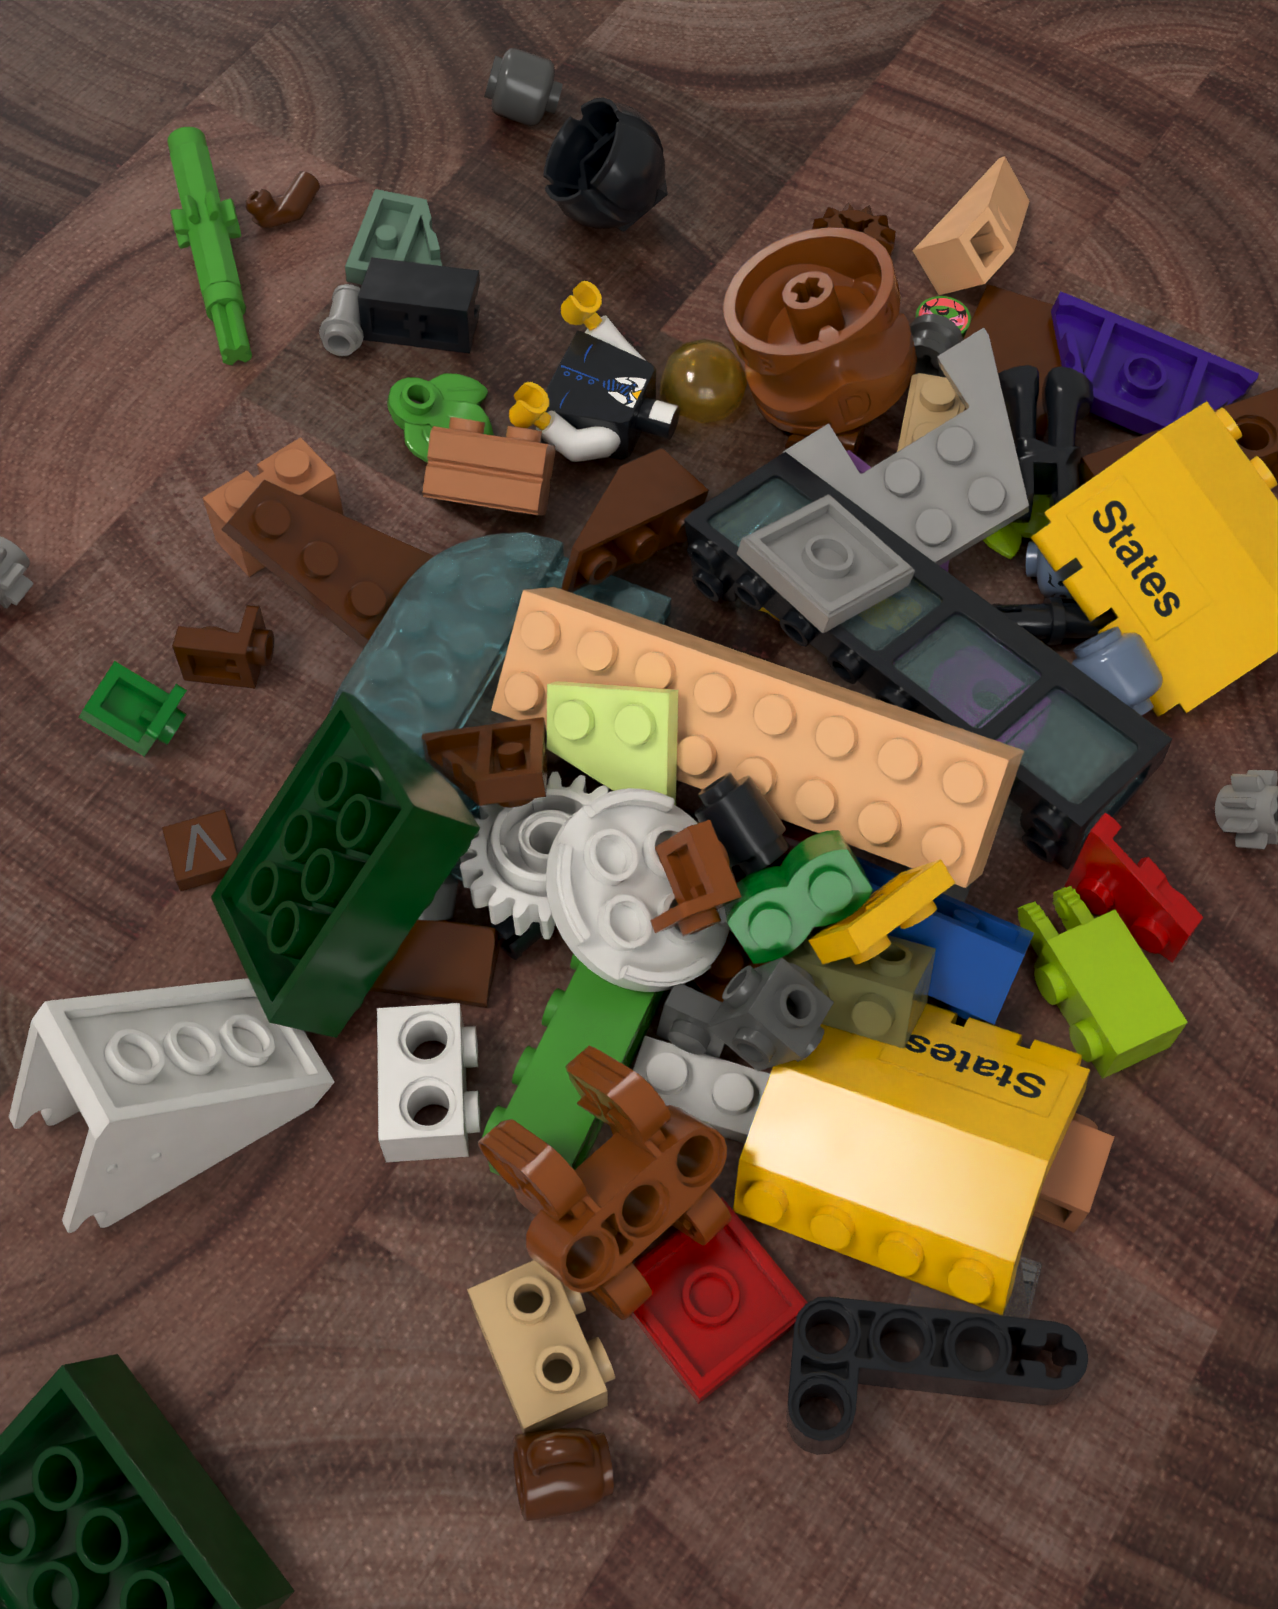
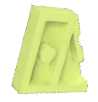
M561 681L547 684L546 749L613 791L628 788L652 790L674 798V805L676 806L679 690Z

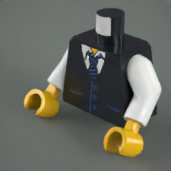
M588 281L580 282L573 289V296L570 295L561 305V315L566 322L572 325H582L584 323L587 330L585 332L577 330L546 391L536 383L526 382L514 393L516 403L509 410V419L515 427L527 429L534 424L536 430L542 431L541 443L554 445L555 449L570 461L580 462L606 457L623 460L630 457L642 431L670 440L678 424L680 407L656 400L657 369L631 346L606 315L600 317L596 313L602 304V297L598 288Z

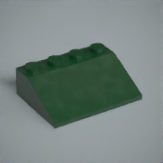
M344 691L211 896L268 1022L335 1038L338 1037L353 1013L360 1008L368 991L388 962L395 957L403 940L423 911L430 906L436 892L460 857L468 851L473 838L480 830L479 825L455 788L354 695Z
M118 1354L62 1365L0 1434V1609H279L294 1593L295 1590Z

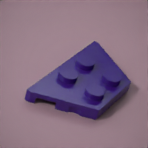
M1061 291L1051 309L1062 367L1072 368L1084 374L1093 383L1094 402L1090 413L1143 435L1165 428L1206 401L1213 410L1237 402L1250 391L1259 375L1255 371Z

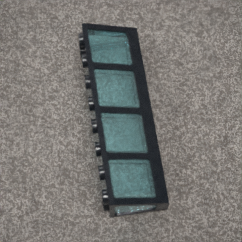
M784 452L692 511L684 519L688 542L687 552L690 556L693 572L692 581L708 599L718 602L722 598L728 602H735L740 597L748 606L755 610H760L764 607L780 620V626L793 641L804 647H807L809 644L814 646L827 656L828 664L839 677L851 684L859 681L873 692L878 700L1024 750L1008 798L1022 808L1020 824L1025 832L1022 836L1023 843L1041 860L1049 863L1055 860L1068 870L1077 860L1090 830L1103 814L1107 813L1114 818L1163 763L1172 742L1170 736L788 453ZM829 494L907 562L915 572L909 586L831 630L822 633L737 555V551L743 537Z

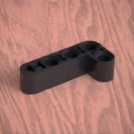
M831 1296L817 1297L806 1303L799 1311L794 1325L786 1415L788 1432L800 1448L816 1455L830 1454L841 1448L849 1438L856 1412L858 1384L1035 1405H1055L1068 1398L1085 1374L1088 1364L1087 1348L1076 1331L1068 1325L1055 1321ZM818 1324H830L842 1331L847 1344L836 1353L824 1354L810 1346L806 1334L812 1327ZM891 1332L908 1334L915 1340L919 1347L920 1355L910 1362L894 1361L884 1353L880 1340ZM966 1340L980 1342L992 1355L993 1366L985 1371H974L966 1368L956 1356L955 1346ZM1011 1345L1017 1348L1013 1361L1019 1362L1013 1375L1006 1373L1012 1354ZM1041 1350L1052 1352L1053 1364L1063 1367L1056 1378L1046 1376L1045 1364L1036 1361ZM813 1397L827 1398L837 1405L841 1413V1420L837 1426L829 1430H817L804 1422L800 1415V1407L805 1401Z

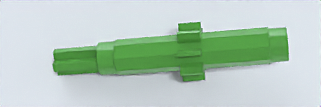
M181 127L174 130L167 140L182 209L170 211L174 232L176 233L180 249L191 246L206 314L214 323L223 363L233 365L237 360L247 362L252 358V353L243 319L246 306L230 243V238L241 237L234 202L231 198L225 199L222 202L220 200L204 133L195 127Z

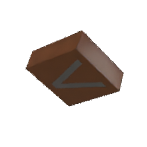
M225 809L162 827L175 880L180 891L223 879L238 855Z

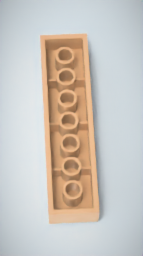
M556 587L523 590L491 711L515 720L544 717L547 731V684L561 681L679 690L676 780L703 790L729 772L732 773L737 781L743 777L750 776L779 819L817 833L839 830L847 844L910 868H916L941 859L952 876L955 885L963 888L968 887L983 874L1024 750Z

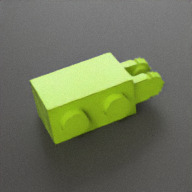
M1071 886L1053 892V904L1058 917L1062 919V923L1067 931L1058 934L1048 916L1046 917L1044 910L1041 909L1040 905H1037L1036 901L1017 908L1020 926L1034 933L1030 944L1038 955L1034 965V975L1038 989L1049 1004H1057L1070 1026L1069 1035L1076 1052L1082 1055L1084 1061L1093 1063L1102 1079L1164 1051L1173 1045L1188 1022L1116 910L1094 918L1075 889H1072Z

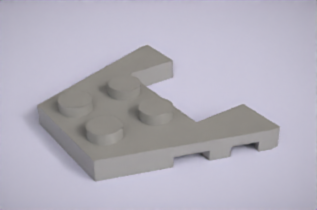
M982 328L937 356L939 367L967 410L864 473H859L829 423L783 451V453L786 452L939 566L1029 512L1028 499L989 334L985 328Z

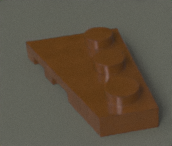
M266 480L261 482L221 529L363 649L374 640L438 558Z

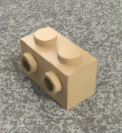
M534 1260L467 1289L473 1311L523 1433L558 1429L608 1406V1392L604 1383L615 1379V1374L599 1337L586 1342L575 1315L586 1311L580 1292L571 1291Z

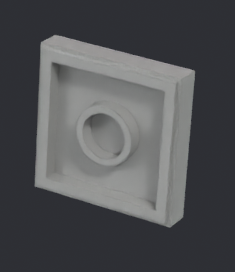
M829 494L743 537L737 551V555L822 633L831 630L909 586L915 572L907 562Z

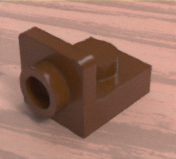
M247 605L239 633L228 632L225 629L214 626L203 628L178 626L172 648L184 681L255 689L261 666H269L274 651V634L272 630L266 629L260 607Z

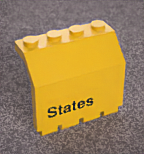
M1207 401L1158 431L1045 511L1044 515L1050 524L1031 537L1055 572L1074 559L1080 564L1082 568L1062 583L1090 622L1110 608L1117 616V619L1099 630L1098 634L1108 629L1119 627L1122 634L1137 633L1144 639L1163 677L1160 689L1149 697L1154 706L1152 710L1157 717L1177 704L1180 705L1185 713L1189 712L1278 652V500L1271 491V489L1277 486V481L1266 464L1258 456L1249 461L1236 441L1242 437V433L1230 414L1222 407L1214 412Z
M926 1003L905 1048L821 1024L820 1026L824 1028L823 1038L808 1057L799 1062L792 1060L772 1067L739 1158L733 1211L1003 1316L1011 1298L1023 1243L1043 1183L1086 1090L1090 1069L1080 1066L1082 1055L1036 1039L1033 1041L1030 1049L1020 1046L1022 1041L1021 1034L970 1017L964 1027L956 1025L957 1013Z

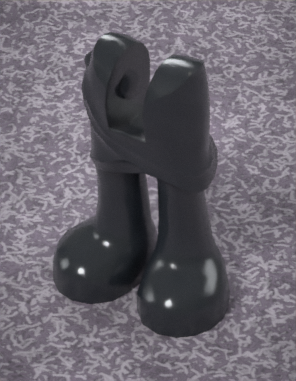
M1031 365L1016 366L998 373L1029 504V512L1014 520L1013 523H1029L1034 495H1050L1049 505L1051 508L1080 487L1079 467L1081 465V448L1075 446L1076 423L1090 412L1094 402L1093 383L1084 374L1072 368L1062 366L1052 368L1044 379L1042 405L1047 415L1048 444L1036 439L1037 401L1039 396V371L1037 367Z

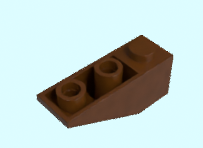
M663 448L620 466L572 547L561 589L573 593L590 584L598 585L612 573L632 563H643L655 552L675 542L683 543L687 541L684 519L692 511L705 504L709 490Z

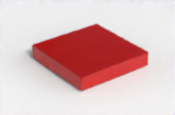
M723 1197L721 1199L731 1214V1221L706 1245L695 1242L680 1230H677L633 1264L652 1290V1295L631 1316L698 1404L792 1330L799 1311L807 1303Z

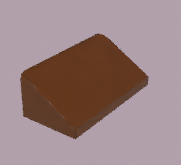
M417 920L401 943L395 957L388 962L370 990L487 1008L499 953L497 930L491 927L444 920Z

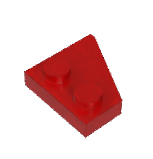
M1104 813L1090 830L1064 887L1071 886L1072 889H1075L1076 893L1080 895V899L1084 901L1089 911L1093 914L1103 915L1116 910L1139 947L1150 953L1160 954L1173 963L1187 945L1204 917L1183 894L1176 891L1169 884L1166 875L1149 857L1141 858L1137 865L1113 840V837L1122 827L1113 817Z

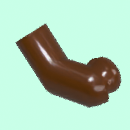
M300 171L296 174L283 196L273 199L271 193L265 189H261L260 192L254 191L246 200V210L253 215L252 221L255 224L266 229L300 220L319 191L320 183L312 174Z

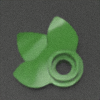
M448 373L442 374L430 381L417 377H408L397 381L390 389L387 406L391 417L396 425L404 430V440L408 449L427 463L431 429L433 426L449 429L450 417L485 422L484 434L494 436L489 417L479 406L485 400L488 390L479 381L471 377ZM411 400L419 401V402H421L422 404L414 403V402L411 401Z

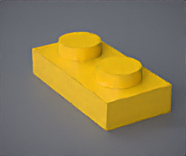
M941 859L901 872L872 893L867 901L852 915L827 926L808 941L822 964L851 957L855 965L861 964L877 956L891 945L887 934L896 927L900 926L901 929H906L932 915L937 910L933 900L954 885L955 882Z

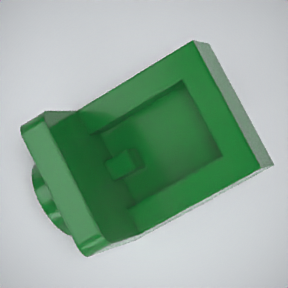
M114 661L78 718L145 757L156 739L168 745L187 715L177 708L187 690L175 684L169 694Z

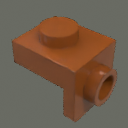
M710 820L688 826L655 847L678 903L677 906L650 920L655 933L679 926L684 937L721 922L718 909L742 897L730 870L727 851L718 840Z

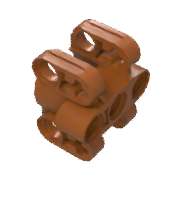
M589 1045L566 1065V1071L569 1079L581 1096L577 1105L610 1126L613 1136L575 1170L554 1148L513 1119L501 1121L478 1141V1145L493 1168L513 1187L518 1201L535 1216L526 1234V1248L529 1256L571 1291L587 1292L617 1317L626 1320L652 1295V1290L648 1283L632 1264L639 1254L671 1225L695 1242L706 1245L731 1221V1214L728 1208L710 1187L722 1172L727 1157V1146L724 1137L716 1129L679 1107L666 1105L660 1095L642 1076Z

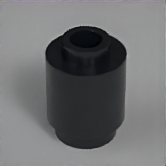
M729 772L715 780L698 794L703 805L695 811L694 815L700 823L707 820L711 821L718 840L727 851L730 866L738 865L745 876L765 868L784 854L790 847L782 835L786 830L785 826L750 776L743 777L737 781L732 773Z

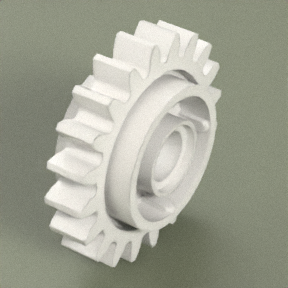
M552 772L548 779L546 797L534 798L533 801L526 805L512 808L502 807L498 804L479 806L481 819L475 820L480 830L473 838L468 851L460 857L463 885L465 888H470L474 907L482 908L488 906L491 923L494 925L503 922L513 915L515 934L519 936L527 931L532 922H539L543 938L550 939L555 926L546 890V869L551 846L567 819L593 799L610 792L609 788L602 785L588 794L586 792L585 776L579 775L570 787H563L559 773Z

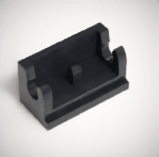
M371 257L358 295L361 328L364 335L363 340L470 354L480 312V305L475 304L480 285L479 270Z

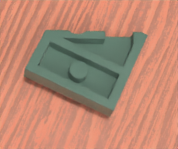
M375 189L345 265L347 282L362 285L371 257L442 266L440 247L436 233L432 229V217L427 199Z

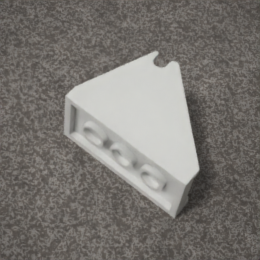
M248 978L50 1000L42 1004L31 1020L9 1119L14 1129L21 1128L33 1114L40 1110L48 1126L55 1125L79 1111L85 1119L89 1130L62 1219L67 1232L72 1233L92 1215H94L101 1228L108 1227L313 1108L335 1082L304 1030L268 1022Z

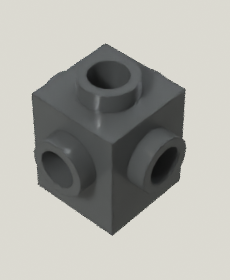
M781 957L753 969L751 966H747L739 971L725 988L722 995L724 1001L710 1021L707 1029L757 1071H761L792 1060L799 1062L808 1057L823 1038L824 1028L820 1025L834 1002L815 986L814 979L806 970L798 965L787 962Z

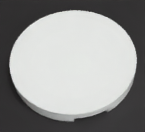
M631 788L605 793L593 799L567 819L557 833L550 849L546 869V890L551 914L557 929L570 950L588 969L604 980L625 989L641 992H659L672 989L674 985L680 983L685 984L710 969V965L721 952L731 929L727 924L725 908L722 907L717 910L721 922L691 935L683 937L679 926L658 933L654 932L650 920L678 905L655 847L688 826L698 823L690 815L674 805V798L652 790Z

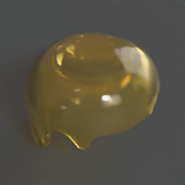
M699 339L685 342L668 357L660 380L659 394L660 396L665 395L670 404L680 407L679 416H684L700 423L720 421L740 406L747 387V379L740 360L728 347L718 341Z

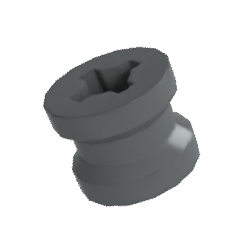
M937 314L918 316L910 324L917 354L914 374L922 373L946 377L938 365L937 356L963 341L961 330L954 322L944 316Z

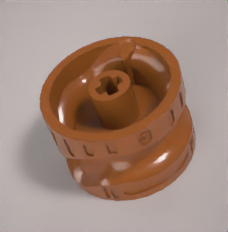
M831 227L810 229L789 235L773 242L749 259L733 277L726 291L723 303L724 320L738 356L745 362L746 379L754 401L765 419L781 430L797 435L809 436L828 423L835 434L855 429L885 413L900 399L910 385L917 362L915 343L908 319L904 313H899L901 296L893 261L886 248L875 238L863 232Z

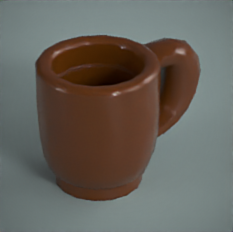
M558 1428L517 1434L513 1438L512 1451L516 1490L521 1514L525 1521L575 1513L600 1502L603 1496L613 1494L612 1462L604 1433L594 1434L591 1430L583 1428Z

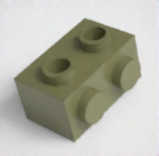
M820 926L813 927L807 938L796 949L782 957L787 962L798 965L806 970L814 979L815 986L834 1002L821 1024L905 1048L927 1003L936 948L887 935L891 945L868 961L855 965L851 957L822 964L808 941L827 927Z

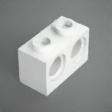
M460 1003L377 1008L378 1136L386 1162L469 1157L468 1133L481 1132L479 1092L467 1091L466 1068L478 1067L476 1026L464 1027ZM426 1041H439L446 1045L440 1055L431 1059H420L412 1055L414 1050ZM437 1104L448 1109L445 1118L437 1124L425 1126L413 1121L416 1113L427 1105Z

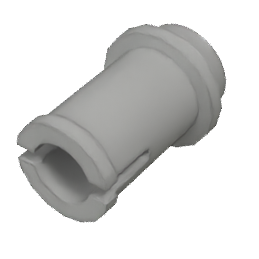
M344 284L334 290L329 316L322 321L319 329V335L325 349L337 356L352 354L361 346L364 338L358 305L360 288L354 285Z

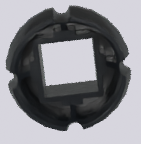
M604 97L595 98L581 106L582 119L577 120L570 116L552 142L543 177L549 180L551 185H547L545 191L551 199L556 201L564 214L574 221L595 229L618 228L624 232L668 195L663 147L657 131L643 114L631 106L616 103Z

